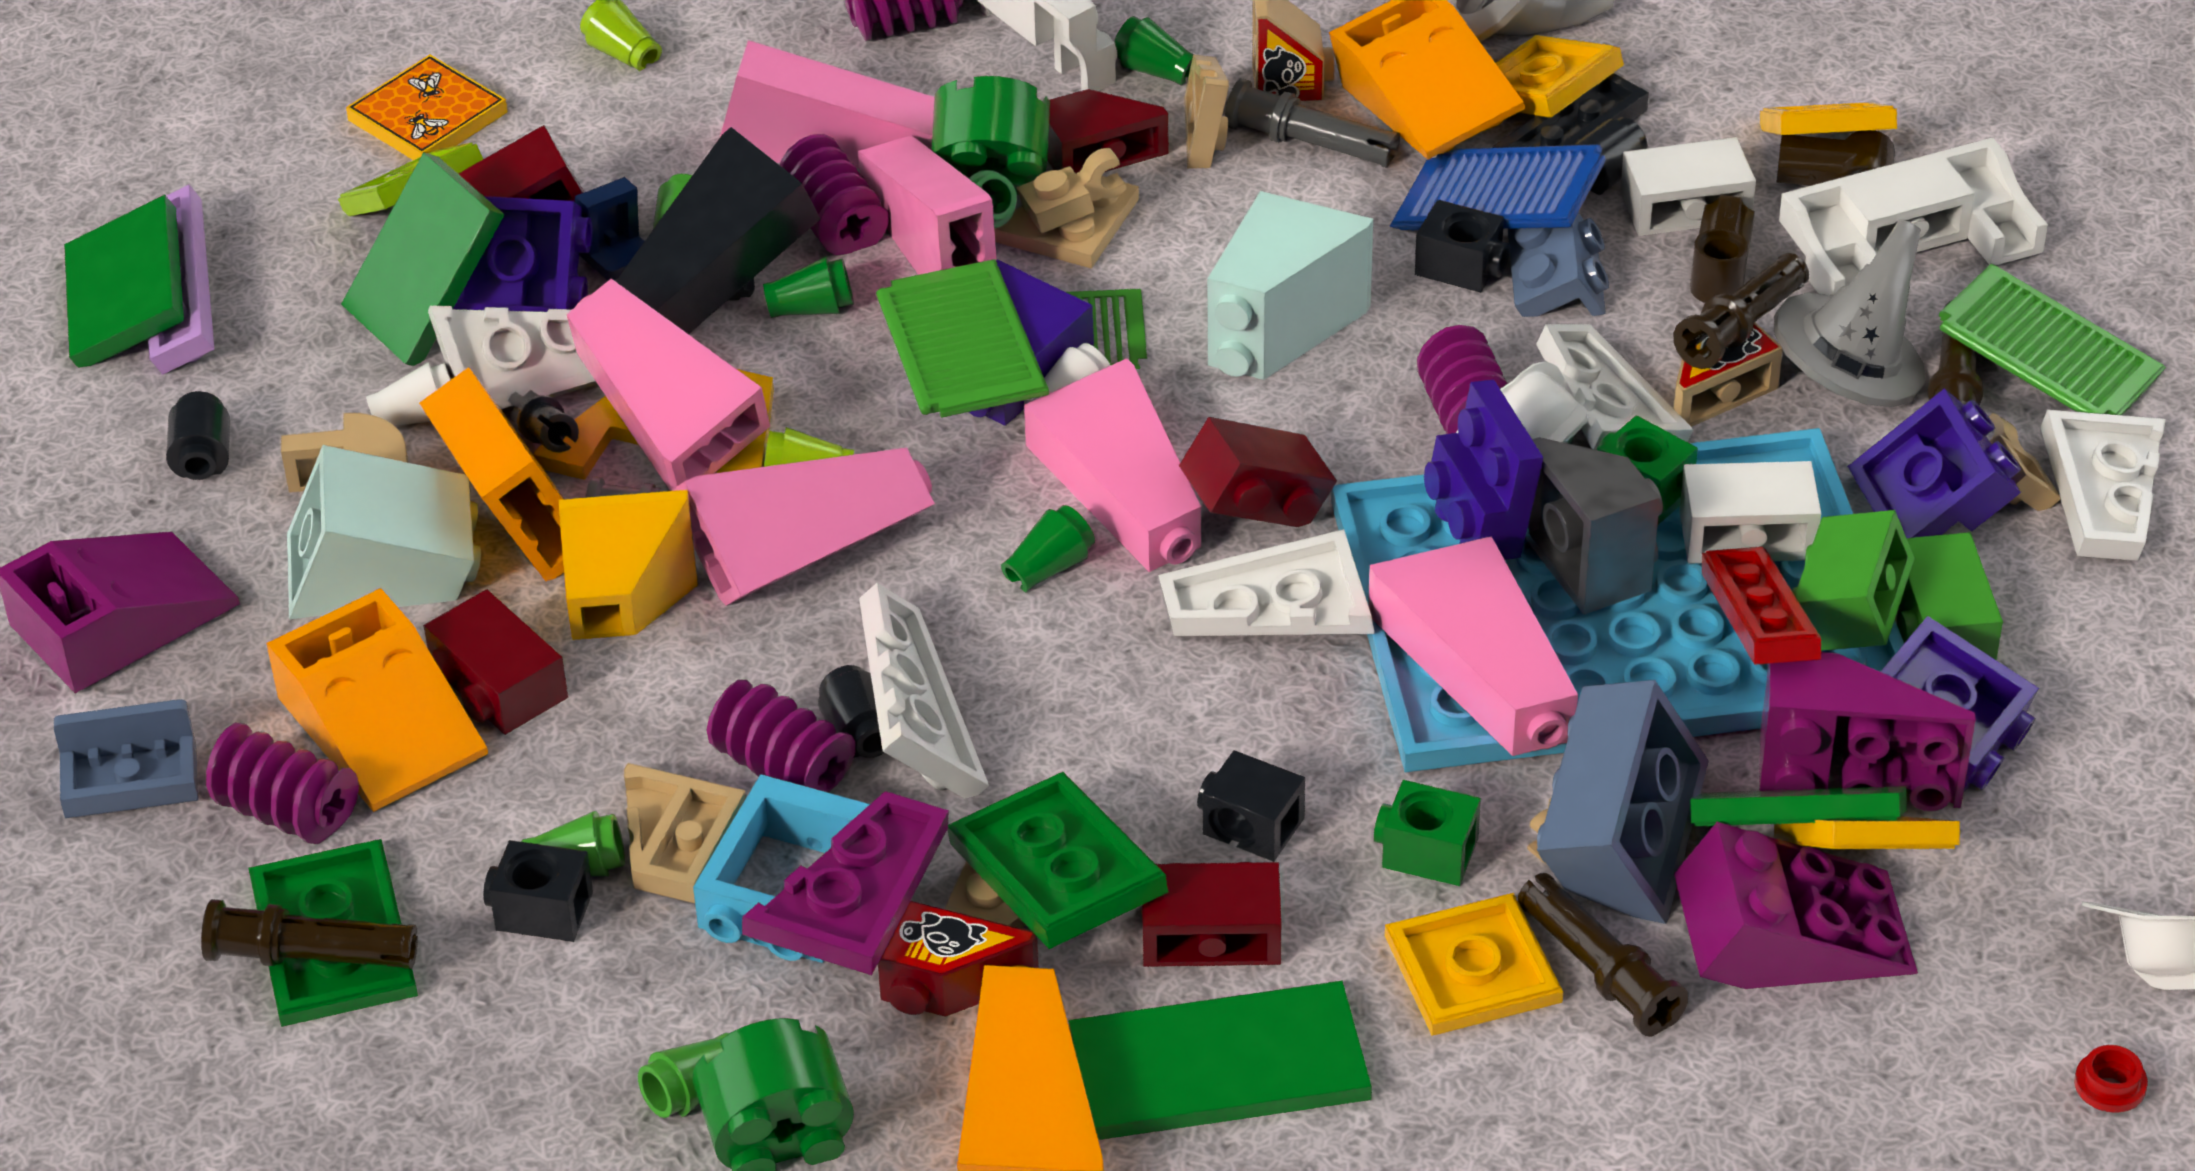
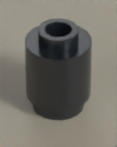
M1626 117L1606 119L1571 144L1600 145L1602 147L1601 155H1605L1606 161L1590 191L1597 195L1603 194L1621 180L1623 152L1647 149L1648 147L1643 130L1636 122Z
M203 391L187 393L179 398L168 415L167 464L176 475L193 480H203L211 475L223 473L229 462L230 415L221 400L215 395Z
M846 665L834 669L824 677L819 687L818 706L825 720L833 724L836 733L847 732L852 735L856 741L854 758L858 756L874 758L884 754L871 673L855 665Z

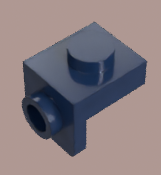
M625 177L575 196V203L582 207V217H589L592 222L589 253H579V256L608 281L610 279H618L644 243V240L639 236L638 189Z

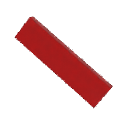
M1750 547L1709 550L1706 553H1702V575L1754 665L1821 660V636L1765 548Z

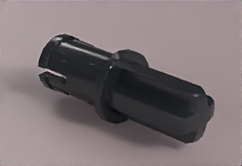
M532 390L528 391L524 396L517 392L510 396L508 401L514 407L508 416L518 425V429L525 439L532 443L542 444L546 449L556 453L565 452L571 448L563 441L566 436L576 443L579 434L578 425L571 416L565 414L563 407L557 400L550 396L538 395Z

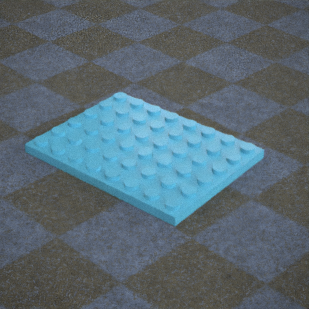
M1820 428L1690 443L1698 448L1696 464L1811 461L1821 509V519L1828 516L1853 514ZM1424 475L1338 484L1331 491V505L1338 530L1344 529L1368 605L1370 565L1457 545L1460 540L1452 536L1448 522L1441 520L1436 515L1434 510L1436 500H1432L1426 492ZM1680 506L1657 526L1656 543L1658 559L1654 562L1651 591L1587 614H1583L1526 539L1521 558L1505 560L1577 691L1578 701L1583 686L1656 680L1693 737L1761 729L1768 664L1754 665L1704 579L1702 563L1688 564L1679 512ZM1805 560L1773 561L1790 589L1793 590V588L1798 587L1805 567ZM1372 619L1375 634H1367L1404 773L1564 753L1567 743L1549 749H1540L1512 756ZM1894 620L1886 645L1822 650L1821 652L1838 653L1877 671H1881L1902 647L1904 642Z

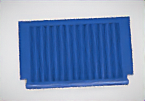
M1600 145L1451 149L1446 153L1438 154L1436 158L1426 160L1390 227L1400 230H1419L1437 199L1503 216V229L1571 227L1606 158L1605 155H1601L1602 147Z

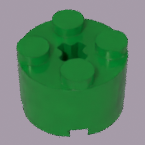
M977 76L974 77L973 87L958 90L957 80L946 83L936 91L934 96L931 150L968 179L975 173L984 170L994 171L1005 176L1013 184L1016 194L1019 195L1017 187L1034 181L1036 177L1047 170L1050 100L1047 96L1042 101L1038 99L1037 87L1032 84L1008 77Z
M791 1018L759 1021L741 1027L720 1039L723 1051L708 1064L705 1055L696 1063L692 1077L693 1085L713 1147L720 1162L732 1169V1171H775L776 1163L803 1156L807 1164L815 1165L837 1159L844 1152L845 1144L842 1138L851 1127L854 1110L829 1037L822 1028L815 1025V1033L802 1030L799 1020Z

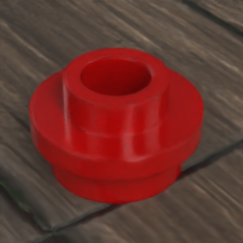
M2103 1045L2093 1049L2080 1061L2076 1069L2074 1084L2079 1096L2090 1106L2105 1112L2119 1113L2129 1111L2143 1101L2147 1091L2148 1078L2140 1059L2135 1053L2122 1046ZM2103 1078H2112L2120 1083H2110L2103 1080Z

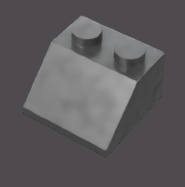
M1541 437L1532 439L1544 457L1525 537L1532 549L1583 614L1650 592L1652 589L1654 562L1658 559L1656 543L1658 516L1661 515L1663 510L1662 498L1655 483L1651 479H1645L1628 457Z

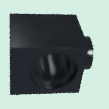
M1437 199L1416 234L1415 275L1481 293L1491 275L1496 277L1502 276L1508 262L1510 245L1507 242H1503L1504 217Z
M1233 750L1218 772L1211 771L1205 777L1200 787L1197 806L1203 810V835L1227 844L1232 840L1238 842L1237 848L1274 862L1305 818V777Z
M509 840L499 866H491L484 882L483 900L486 906L492 907L496 931L574 942L593 894L588 852Z

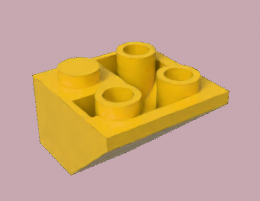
M688 490L559 500L566 602L572 640L637 635L698 586Z

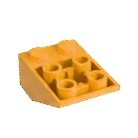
M1391 0L1329 32L1342 87L1393 131L1398 132L1400 137L1427 160L1438 154L1450 151L1455 145L1486 129L1498 126L1505 119L1525 109L1521 97L1456 8L1447 0Z
M381 588L266 643L278 699L323 753L335 762L339 771L342 768H351L356 773L359 783L358 794L373 812L488 754L487 746L416 628Z

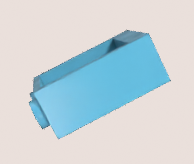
M760 774L693 886L698 928L706 930L709 935L721 942L734 943L738 940H743L768 947L773 954L784 960L796 961L803 957L823 963L824 960L742 935V917L758 902L765 906L776 896L734 884L763 836L825 853L831 848V838L870 804Z

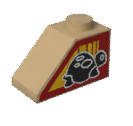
M1252 0V71L1254 88L1279 96L1284 92H1290L1295 94L1297 98H1300V101L1324 100V81H1334L1333 47H1323L1320 24L1289 0Z
M1754 322L1750 337L1738 347L1725 348L1722 359L1711 368L1699 369L1692 367L1682 359L1676 381L1674 410L1692 427L1778 389L1782 347ZM1709 337L1699 343L1696 349H1702Z

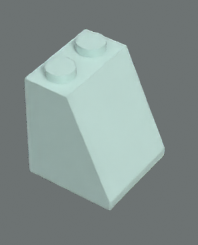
M1260 191L1207 278L1208 366L1219 368L1230 376L1247 375L1265 380L1366 314L1371 306L1373 218Z
M322 445L287 532L289 619L324 616L380 588L397 607L456 601L465 581L472 583L475 580L481 560V548L479 545L473 544L472 536L478 518V504L470 502L469 478L467 475Z

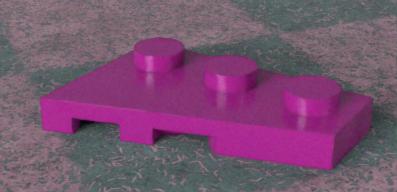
M887 791L883 792L831 838V848L808 868L800 865L784 880V889L765 906L758 902L742 917V935L872 976L948 829L949 810Z

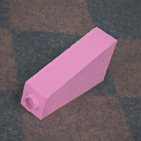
M748 40L735 80L721 135L732 127L772 160L780 163L787 150L800 139L812 134H825L834 138L850 162L854 164L856 169H859L858 151L912 135L931 150L934 97Z
M912 135L858 151L860 176H863L870 189L876 193L880 199V206L888 210L889 222L886 229L918 275L992 259L997 260L992 198L986 191Z
M613 279L607 281L594 293L585 296L574 309L566 314L578 356L670 491L694 476L714 474L770 427L762 387Z
M1127 358L1024 405L1026 446L1148 572L1168 563L1173 565L1183 563L1193 555L1195 550L1201 548V505L1189 480L1179 467L1180 461L1135 366Z
M908 448L694 476L672 490H688L694 549L719 599L726 606L918 515L935 504L930 495L932 484L929 475L919 461L912 459Z
M1492 536L1370 565L1368 606L1373 621L1512 756L1567 743L1568 723L1570 718L1575 715L1578 693Z

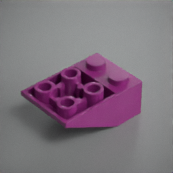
M172 531L50 541L0 567V591L9 625L74 693L85 689L240 605L239 597Z
M1821 652V660L1768 664L1760 730L1759 791L1827 789L1832 751L1842 754V788L1906 786V789H1910L1911 803L1920 810L1937 811L1946 807L1949 802L1953 803V808H1961L1975 727V713L1838 653Z
M1716 822L1674 873L1699 976L1742 989L1913 975L1918 973L1888 870L1878 868L1869 863H1860L1821 852L1813 847H1804L1769 837L1757 831L1745 830Z

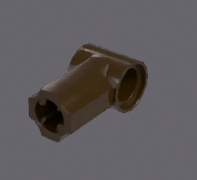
M1876 130L1857 131L1845 140L1782 135L1776 182L1812 186L1894 164V144L1887 135Z
M1720 195L1718 200L1704 206L1699 235L1694 242L1690 279L1691 293L1703 303H1706L1715 295H1731L1744 285L1755 211L1749 209L1743 203L1741 197Z

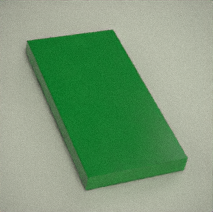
M1343 980L1068 1020L1098 1140L1368 1101L1372 1097V1085Z

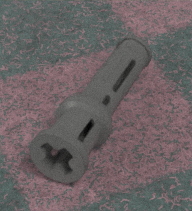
M1240 78L1235 83L1226 105L1225 117L1228 118V128L1236 129L1240 125L1268 133L1271 141L1278 143L1280 140L1286 142L1291 137L1377 163L1385 168L1389 166L1395 155L1389 154L1390 151L1388 149L1375 145L1398 151L1400 134L1398 132L1386 131L1302 106L1300 98H1297L1293 93L1284 92L1281 96L1253 88L1251 81Z

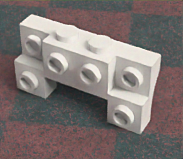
M977 0L981 3V11L985 15L995 14L1034 46L1054 38L1055 69L1063 74L1080 65L1081 91L1086 89L1100 91L1116 83L1115 61L1117 60V50L1115 42L1112 41L1108 34L1096 28L1098 13L1096 5L1091 0Z
M1994 138L1782 193L1779 222L1806 256L1805 263L1809 270L1808 281L1818 294L1834 295L1841 287H1848L1864 266L1872 262L1899 219L1911 222L1921 229L1916 253L1969 239L1989 265H2000L2043 253L2048 226L2024 195L2013 173L2007 154Z

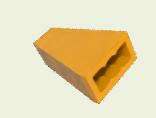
M468 367L419 402V404L482 500L545 581L556 579L564 573L559 516V500L564 499V497L470 367Z
M984 965L957 1161L958 1171H1104V1161L1054 969Z

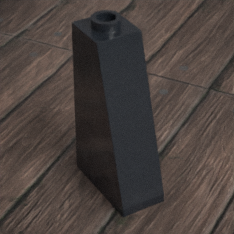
M730 127L718 139L615 282L684 332L690 334L816 224L820 217L803 184L735 129Z

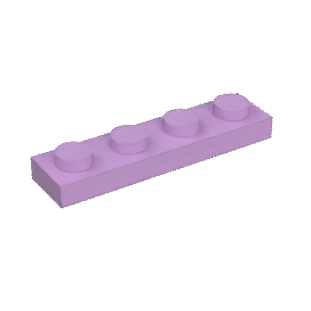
M190 184L166 195L176 207L184 321L148 339L149 359L162 375L186 363L195 362L204 354L214 350L202 199Z

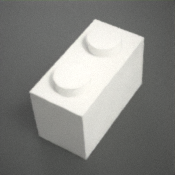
M1737 137L1623 152L1620 192L1638 236L1700 228L1704 206L1718 200L1720 195L1741 197L1743 203L1753 210L1756 179Z
M1811 461L1684 465L1679 512L1688 564L1702 563V553H1706L1709 550L1750 547L1765 548L1773 561L1805 560L1806 549L1810 544H1813L1821 521V509Z

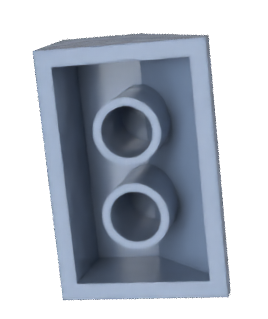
M1656 680L1582 687L1575 715L1570 718L1568 723V740L1562 762L1553 777V794L1545 823L1538 830L1537 851L1566 891L1634 918L1667 924L1677 887L1674 873L1683 863L1693 825L1691 823L1690 799L1701 794L1709 760Z

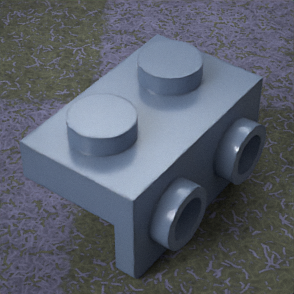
M1578 212L1571 227L1508 229L1514 304L1522 317L1540 316L1577 298H1580L1592 316L1606 314L1603 291L1609 289V280L1599 258V252L1605 249V245L1598 226L1591 218L1584 220Z
M177 699L64 714L54 718V733L60 752V802L65 818L198 801L197 747L188 705L185 700Z

